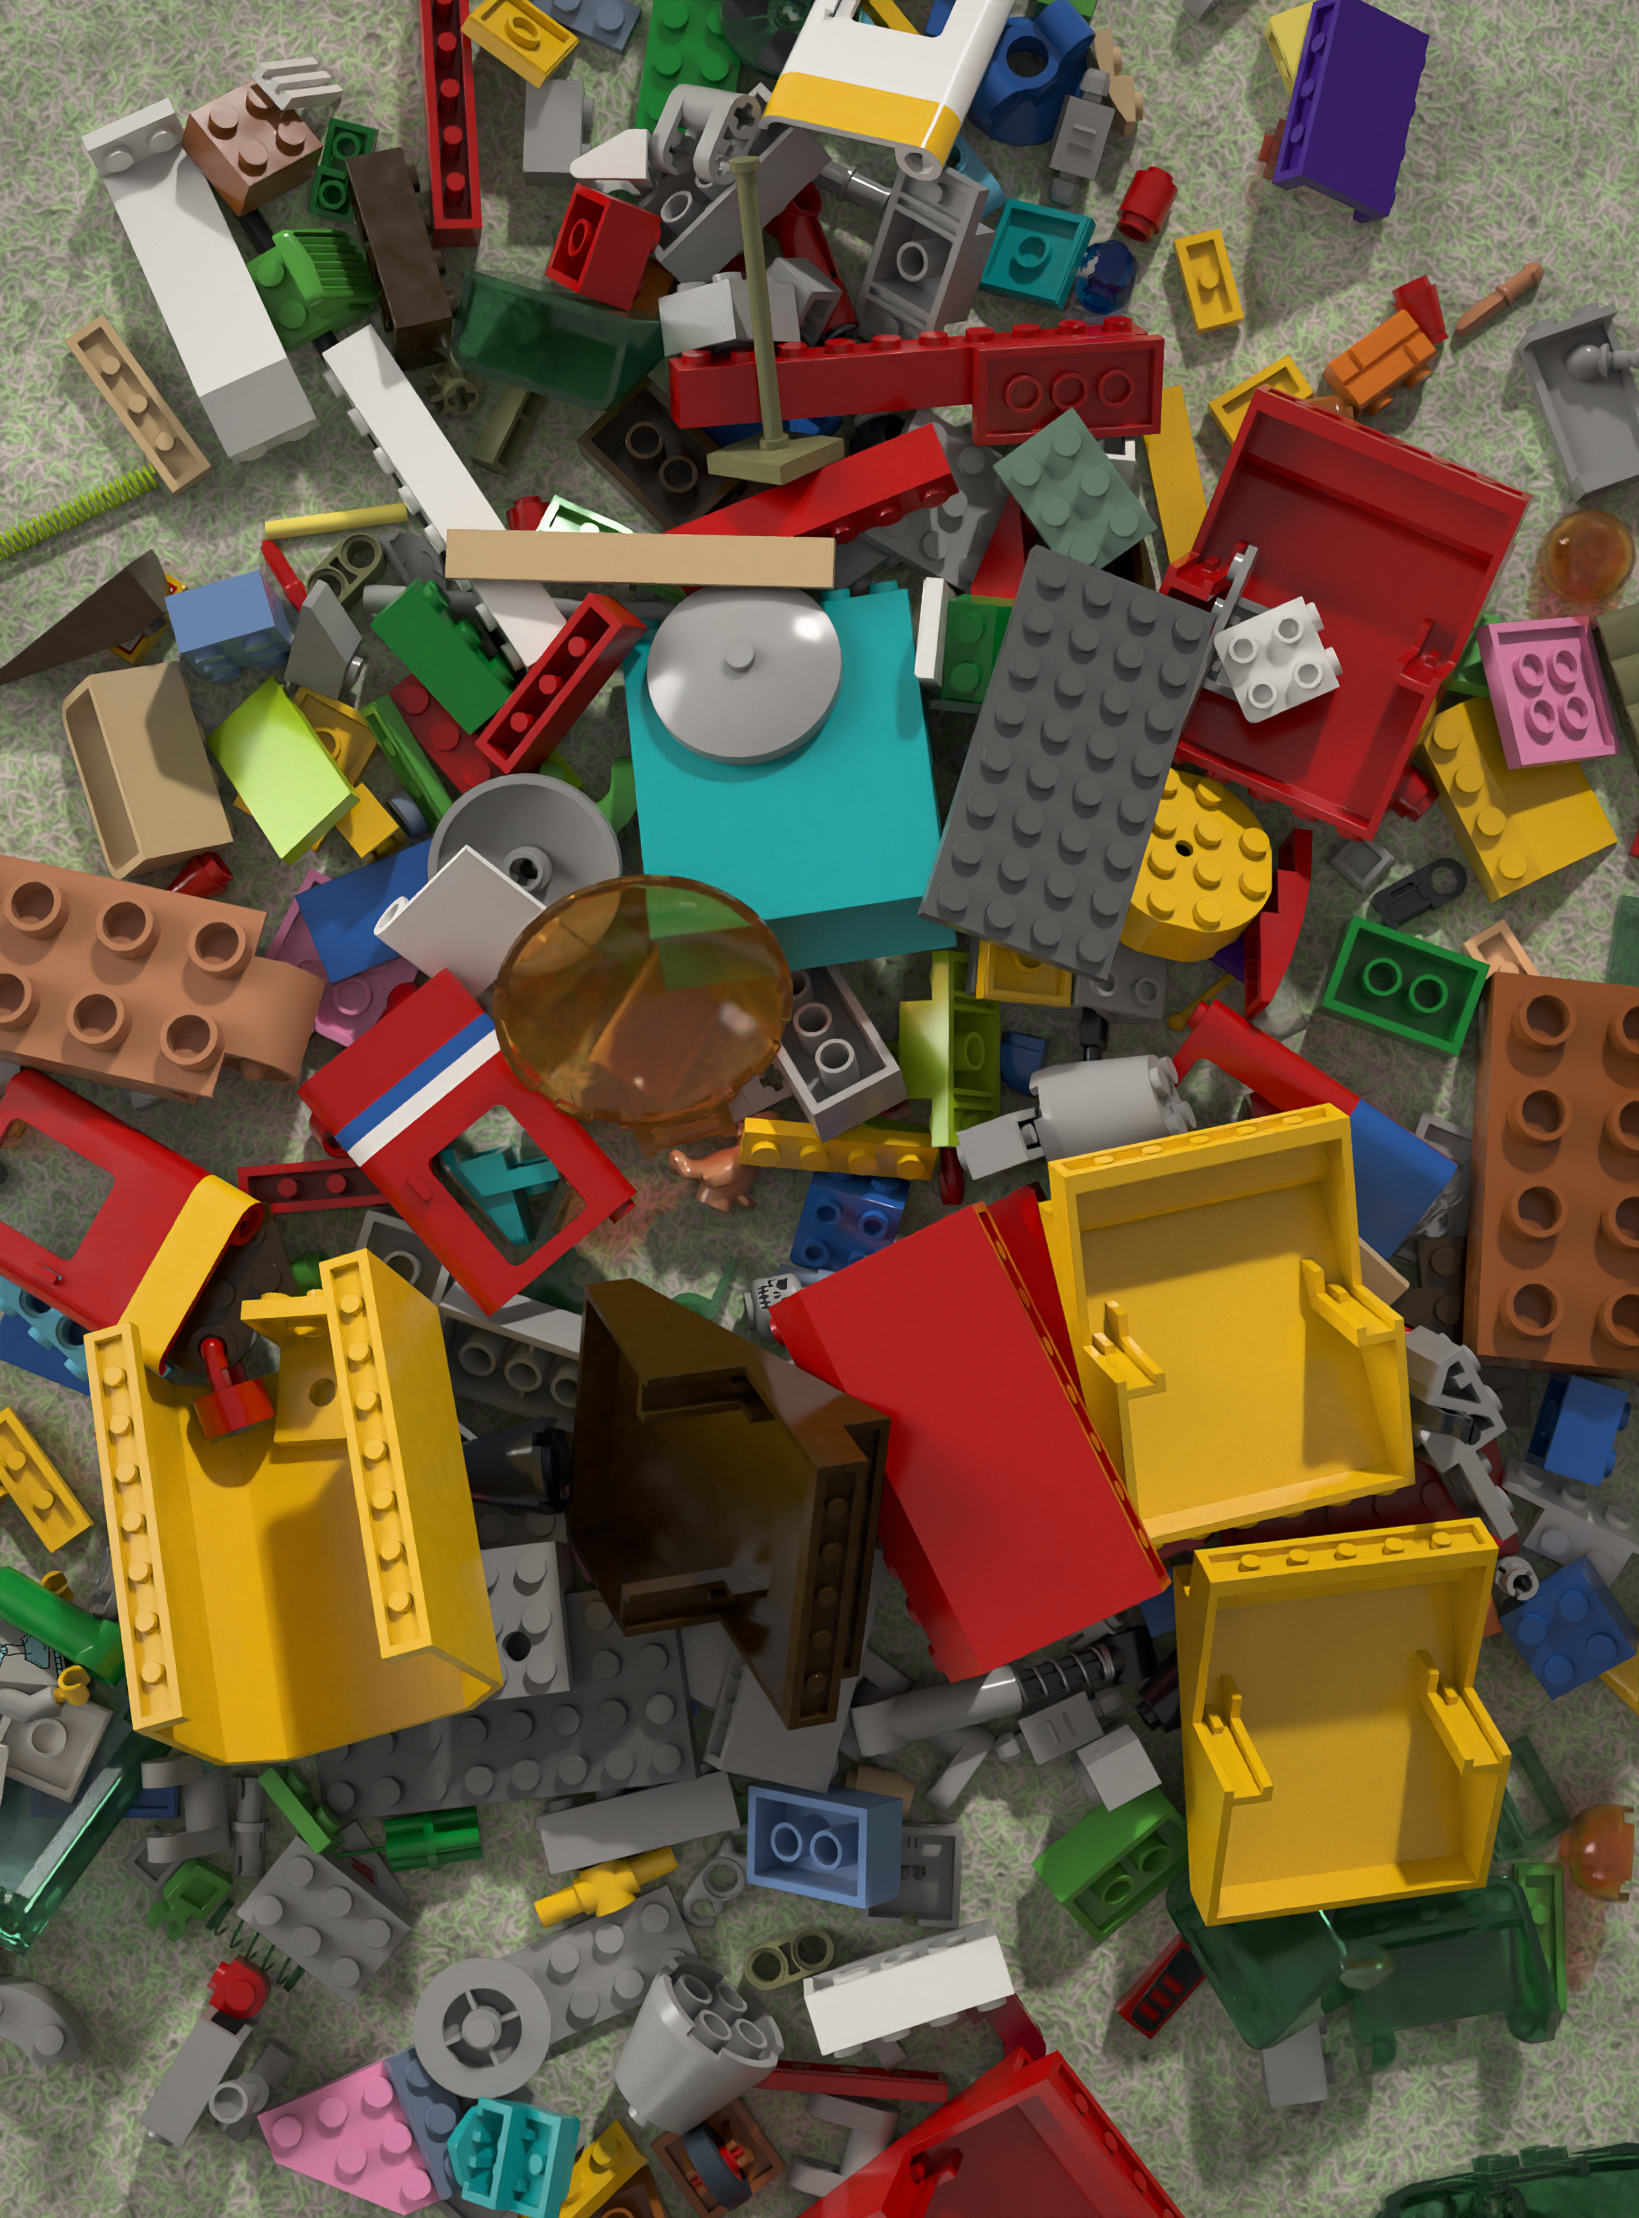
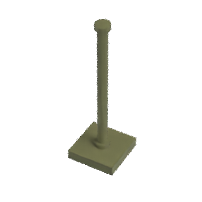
M742 156L730 159L729 165L730 172L736 173L763 431L707 454L708 473L784 485L845 458L843 438L783 430L756 171L760 169V160L757 156Z

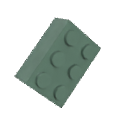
M1073 407L993 465L994 472L1050 550L1100 570L1158 528Z

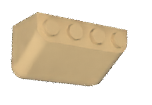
M178 661L88 675L63 701L62 718L107 867L112 876L117 880L140 876L192 859L194 855L201 856L207 851L216 852L225 849L234 842L232 838V819L229 813L223 809L218 793V774L215 768L209 764L204 748V729L201 723L195 719L190 703V684L187 678L181 674Z

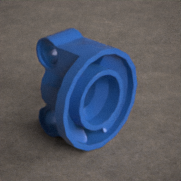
M1055 0L1037 18L1033 16L1008 18L967 113L971 123L990 139L1014 147L1042 145L1052 140L1065 94L1081 98L1083 90L1078 88L1084 73L1087 71V54L1090 44L1096 37V33L1069 0ZM1028 51L1041 56L1047 66L1041 74L1024 78L1010 70L1006 59L1014 52Z

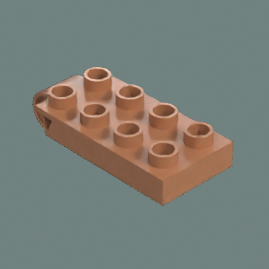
M0 854V1061L192 1105H198L200 1097H213L221 1067L239 1073L250 1081L262 1080L277 1084L294 1085L299 1083L304 1066V1055L308 1042L313 1036V1025L318 1008L322 1005L327 985L318 976L295 967L290 963L255 956L268 915L267 912Z

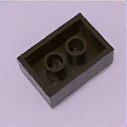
M646 374L577 439L581 456L660 534L724 508L735 493L739 497L748 488L747 480L708 473L706 455L721 448L700 427L680 429L671 418L670 398Z

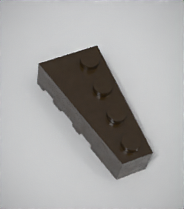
M401 147L345 158V184L362 244L369 242L370 247L365 248L372 286L382 285L383 288L378 290L382 312L380 316L385 334L393 332L392 357L402 372L447 362V358L451 357L452 320L459 319V313L453 291L445 292L441 278L446 277V270L440 248L432 249L428 235L433 234L429 210L427 206L419 207L415 193H420L416 168L414 164L406 165Z

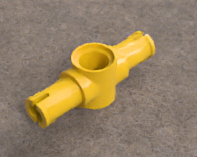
M670 1845L645 1851L630 1859L625 1856L602 1862L594 1867H582L577 1871L579 1876L572 1879V1885L535 1901L534 1906L544 1929L584 1911L587 1915L595 1913L596 1917L605 1916L636 1900L635 1894L641 1891V1885L678 1869L679 1865Z

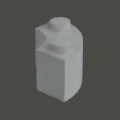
M0 1974V2038L11 2040L28 2056L34 2070L82 2055L93 2044L90 2032L83 2019L63 1996L44 1985L32 1981V1979Z

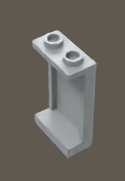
M1597 302L1590 303L1574 310L1571 313L1572 318L1555 323L1553 318H1547L1536 322L1526 329L1527 334L1524 335L1517 345L1575 504L1639 482V392L1630 369L1614 370L1611 368L1609 377H1603L1598 374L1593 379L1581 381L1573 378L1568 373L1565 365L1568 351L1574 345L1581 342H1590L1599 348L1603 344L1609 343L1611 352L1623 350L1612 321L1617 314L1614 304L1599 308Z

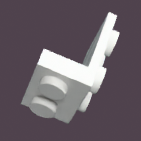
M1302 596L1223 630L1214 637V646L1246 720L1251 723H1258L1340 687L1336 678L1343 674L1339 660L1332 647L1324 650L1317 633L1324 629L1320 615L1313 602L1305 605Z

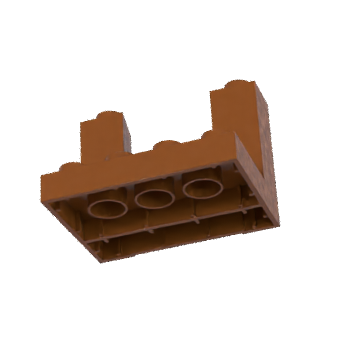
M1495 971L1484 982L1479 996L1462 1341V1345H1466L1473 1352L1480 1365L1639 1381V987L1498 971Z

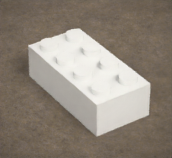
M990 1918L803 1978L804 1998L822 2056L833 2053L835 2058L853 2055L863 2049V2042L881 2037L884 2043L902 2039L911 2034L910 2027L928 2021L930 2027L946 2025L959 2018L957 2012L977 2006L979 2012L998 2008L1007 2002L1006 1996L1015 1994Z

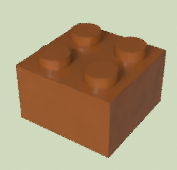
M254 79L190 112L181 147L239 218L310 179L315 174L316 165H318L323 149L322 143L294 109L281 110Z

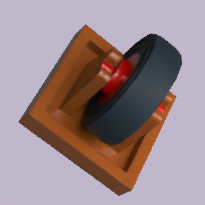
M740 2096L691 2129L685 2136L666 2130L653 2139L650 2145L700 2218L722 2217L727 2212L741 2206L756 2191L787 2170L786 2162Z

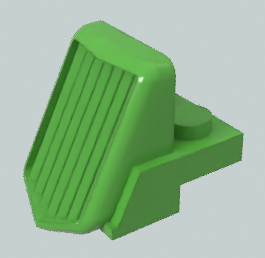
M331 227L328 229H285L272 236L275 247L246 263L275 331L284 348L289 353L329 330L336 334L376 311L372 301L378 297L379 285L372 286L365 249L345 231L333 230Z

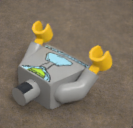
M52 1571L46 1574L40 1584L72 1603L74 1594L69 1586H65L68 1580L61 1571ZM0 1619V1714L21 1723H30L41 1717H60L66 1700L74 1706H82L87 1703L90 1692L86 1685L90 1682V1678L83 1667L77 1665L65 1669L63 1655Z

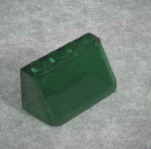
M466 269L451 340L453 359L459 367L466 371L591 411H609L617 407L666 358L660 316L630 308V311L578 294L569 288L517 272Z

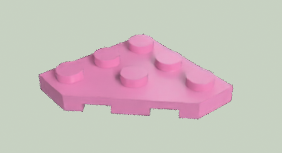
M386 2058L259 2112L257 2119L275 2163L404 2216L442 2200L437 2195L382 2062Z

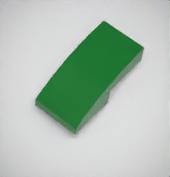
M330 118L321 165H316L307 213L355 224L345 184V158L375 152L379 129L337 118Z

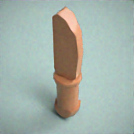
M1535 262L1523 266L1522 271L1503 285L1496 286L1495 292H1492L1464 313L1456 324L1460 337L1468 336L1504 309L1506 305H1512L1514 299L1534 284L1538 285L1544 275L1542 265Z

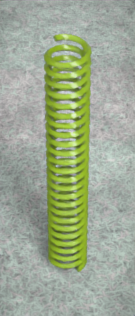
M149 462L150 472L153 475L158 473L151 462ZM142 465L141 470L150 482L149 486L136 468L134 473L143 485L142 489L129 471L127 475L130 482L136 488L135 492L124 475H121L120 478L123 485L129 491L128 495L119 480L114 478V484L122 494V499L109 481L107 486L115 497V502L102 484L100 489L108 500V505L97 488H94L93 492L101 503V508L90 491H87L86 495L94 506V511L84 495L80 494L79 496L82 504L88 511L87 514L77 498L73 497L72 501L83 518L78 516L70 501L66 500V506L76 521L71 519L63 504H59L60 511L68 523L64 522L56 507H52L54 516L61 524L59 527L50 511L46 510L47 519L54 527L52 531L43 514L39 513L38 517L47 530L45 534L36 517L32 516L31 520L41 535L38 537L29 520L25 519L24 523L33 536V541L23 525L18 522L17 526L27 542L25 544L16 528L11 526V531L20 544L18 547L9 531L5 529L4 534L13 548L12 550L0 533V542L6 550L4 553L0 547V563L2 558L8 560L9 555L15 556L16 552L22 553L23 548L29 550L30 545L35 547L37 542L42 544L43 538L49 541L50 535L56 537L57 532L63 534L64 529L70 531L71 526L76 528L78 523L83 525L84 519L90 521L91 516L97 518L98 513L104 515L105 510L111 512L112 507L117 509L119 504L125 505L126 501L131 502L132 496L138 499L139 493L145 496L146 490L152 493L153 487L159 489L160 484L157 481L155 483L147 468Z

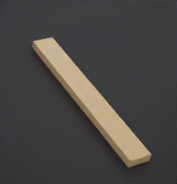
M447 529L445 578L448 580L834 590L836 539L818 537Z

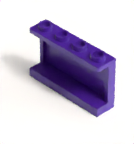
M1318 0L1313 2L1272 184L1285 190L1305 185L1354 208L1353 220L1359 223L1388 217L1396 197L1395 187L1400 165L1406 152V138L1410 121L1416 108L1415 98L1420 76L1426 64L1425 54L1430 35L1361 0Z

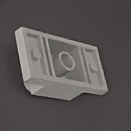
M909 153V157L913 162L923 166L922 154ZM947 165L944 166L941 175L931 181L910 177L899 167L854 308L860 322L859 327L853 331L854 333L871 343L872 337L885 334L898 335L901 337V340L919 339V333L943 331L945 325L967 321L997 233L980 223L990 189Z

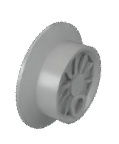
M487 1957L471 1958L457 1962L435 1976L423 1991L413 2019L414 2045L425 2070L445 2089L457 2095L473 2099H479V2097H500L517 2090L530 2080L546 2057L552 2033L550 2009L538 1984L519 1967L504 1960Z

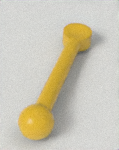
M1226 973L1181 1013L1175 1012L1171 1014L1168 1019L1170 1028L1175 1031L1184 1029L1187 1019L1201 1000L1207 1003L1232 982L1235 977Z

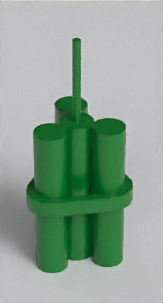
M476 1805L433 1812V1810L422 1811V1814L384 1820L386 1846L336 1854V1859L386 1851L391 1873L430 1867V1871L440 1870V1865L483 1858Z

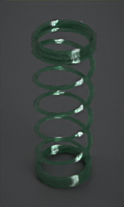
M227 1897L207 1922L205 1929L211 1932L215 1928L214 1936H220L229 1926L224 1927L219 1932L218 1929L223 1919L235 1905V1901ZM241 1919L229 1944L230 1949L237 1947L244 1940L242 1938L233 1945L244 1923L243 1919ZM257 1932L246 1952V1961L253 1959L257 1954H259L260 1950L255 1951L251 1956H249L256 1940L260 1935L259 1932ZM272 1944L267 1956L263 1961V1964L261 1966V1973L267 1972L275 1964V1962L271 1963L268 1967L265 1968L267 1961L269 1960L275 1948L274 1944ZM290 1957L286 1959L276 1980L277 1985L287 1981L283 1986V1990H286L287 1993L292 1990L306 1971L298 1965L291 1976L287 1975L280 1981L291 1960Z

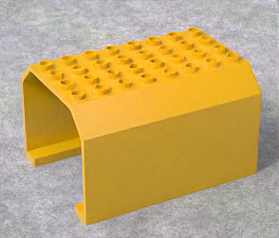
M367 1248L319 1262L347 1444L280 1447L274 1443L275 1416L272 1417L273 1422L212 1443L211 1439L205 1440L192 1402L194 1399L211 1394L210 1385H174L144 1366L139 1327L131 1321L83 1335L133 1731L218 1766L289 1762L473 1710L504 1686L439 1310L433 1302ZM279 1371L263 1376L275 1413ZM326 1384L318 1391L316 1397L318 1406H326L332 1402L336 1395L335 1384Z

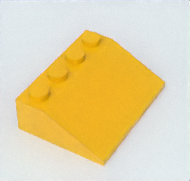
M1476 696L1434 716L1416 754V758L1424 774L1434 782L1431 787L1439 793L1437 800L1490 904L1618 842L1578 762L1508 770L1491 699Z

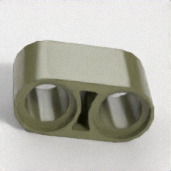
M357 532L350 534L311 572L306 580V595L308 596L318 579L328 584H339L342 589L337 599L347 613L363 597L364 585H374L386 571V555L378 541L368 533ZM368 549L375 552L374 560L369 566L365 568H355L352 566V559L358 551Z
M810 1925L761 1943L747 1956L744 1966L745 1975L750 1984L757 1989L765 1991L776 1989L823 1970L832 1961L836 1950L835 1939L831 1932L823 1926ZM807 1935H817L825 1941L827 1953L822 1960L812 1962L803 1957L800 1952V1943ZM768 1952L778 1957L781 1963L779 1976L768 1980L757 1974L754 1963L759 1954Z

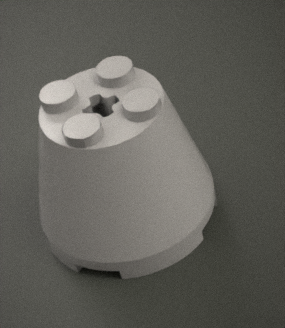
M1152 1054L1054 1064L1033 1072L1030 1077L1029 1090L1033 1096L1039 1094L1040 1102L1038 1106L1039 1118L1034 1120V1124L1047 1161L1050 1162L1188 1133V1131L1196 1129V1120L1191 1106L1187 1101H1180L1174 1086L1178 1083V1075L1172 1060L1168 1056L1159 1059Z
M677 1956L672 1958L659 1971L650 1986L617 2064L610 2072L612 2080L631 2105L628 2109L629 2115L638 2125L646 2129L656 2125L669 2132L685 2136L691 2129L768 2077L777 2065L778 2056L784 2050L780 2030L759 1999L753 1995L747 2001L735 1988L722 1980L725 1976L724 1970L702 1959L690 1956Z

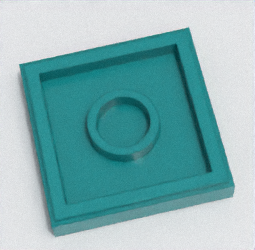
M1008 198L995 229L997 233L978 289L989 294L1062 311L1095 230L1096 223L1092 217Z

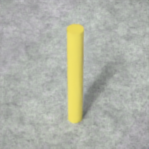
M403 502L265 522L267 539L271 541L409 521L408 508Z

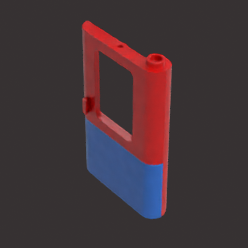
M1217 998L1210 1005L1201 1000L1185 1023L1192 1028V1031L1172 1058L1178 1075V1083L1174 1085L1175 1088L1178 1087L1193 1064L1198 1059L1205 1058L1284 1112L1331 1103L1348 1115L1351 1126L1358 1234L1387 1262L1453 1176L1458 1164Z

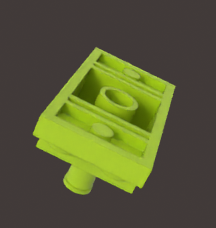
M952 950L932 951V967L929 974L932 1000L899 1002V1041L884 1040L883 1042L889 1052L895 1054L893 1058L901 1069L909 1097L906 1100L932 1102V1112L929 1117L932 1147L956 1149L957 1144L960 1143L957 1132L1000 1117V1002L979 1000L976 997L965 995L969 953Z

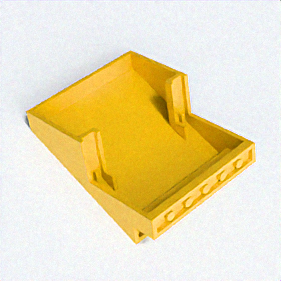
M1331 1103L1048 1162L1052 1200L1039 1202L1038 1207L1086 1408L1156 1550L1163 1547L1165 1543L1182 1539L1200 1540L1207 1538L1212 1532L1228 1528H1251L1262 1520L1279 1516L1285 1518L1297 1517L1302 1515L1305 1510L1325 1505L1332 1507L1344 1506L1355 1498L1372 1494L1378 1496L1390 1495L1395 1493L1398 1488L1415 1484L1404 1318L1362 1285L1351 1126L1348 1115Z
M1480 1517L1194 1550L1193 1564L1173 1566L1190 1892L1206 1927L1486 1887L1512 1753L1473 1688L1499 1551L1497 1544Z

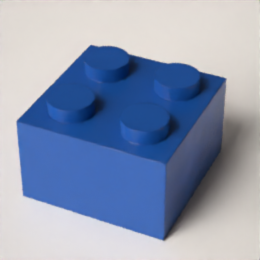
M1551 1372L1525 1461L1541 1469L1600 1487L1603 1477L1608 1478L1615 1465L1617 1452L1612 1449L1617 1430L1623 1431L1629 1420L1631 1404L1626 1402L1629 1392L1571 1374Z
M1587 1555L1539 1580L1537 1593L1532 1598L1518 1600L1516 1596H1511L1502 1603L1498 1616L1499 1622L1552 1701L1637 1655L1639 1633Z

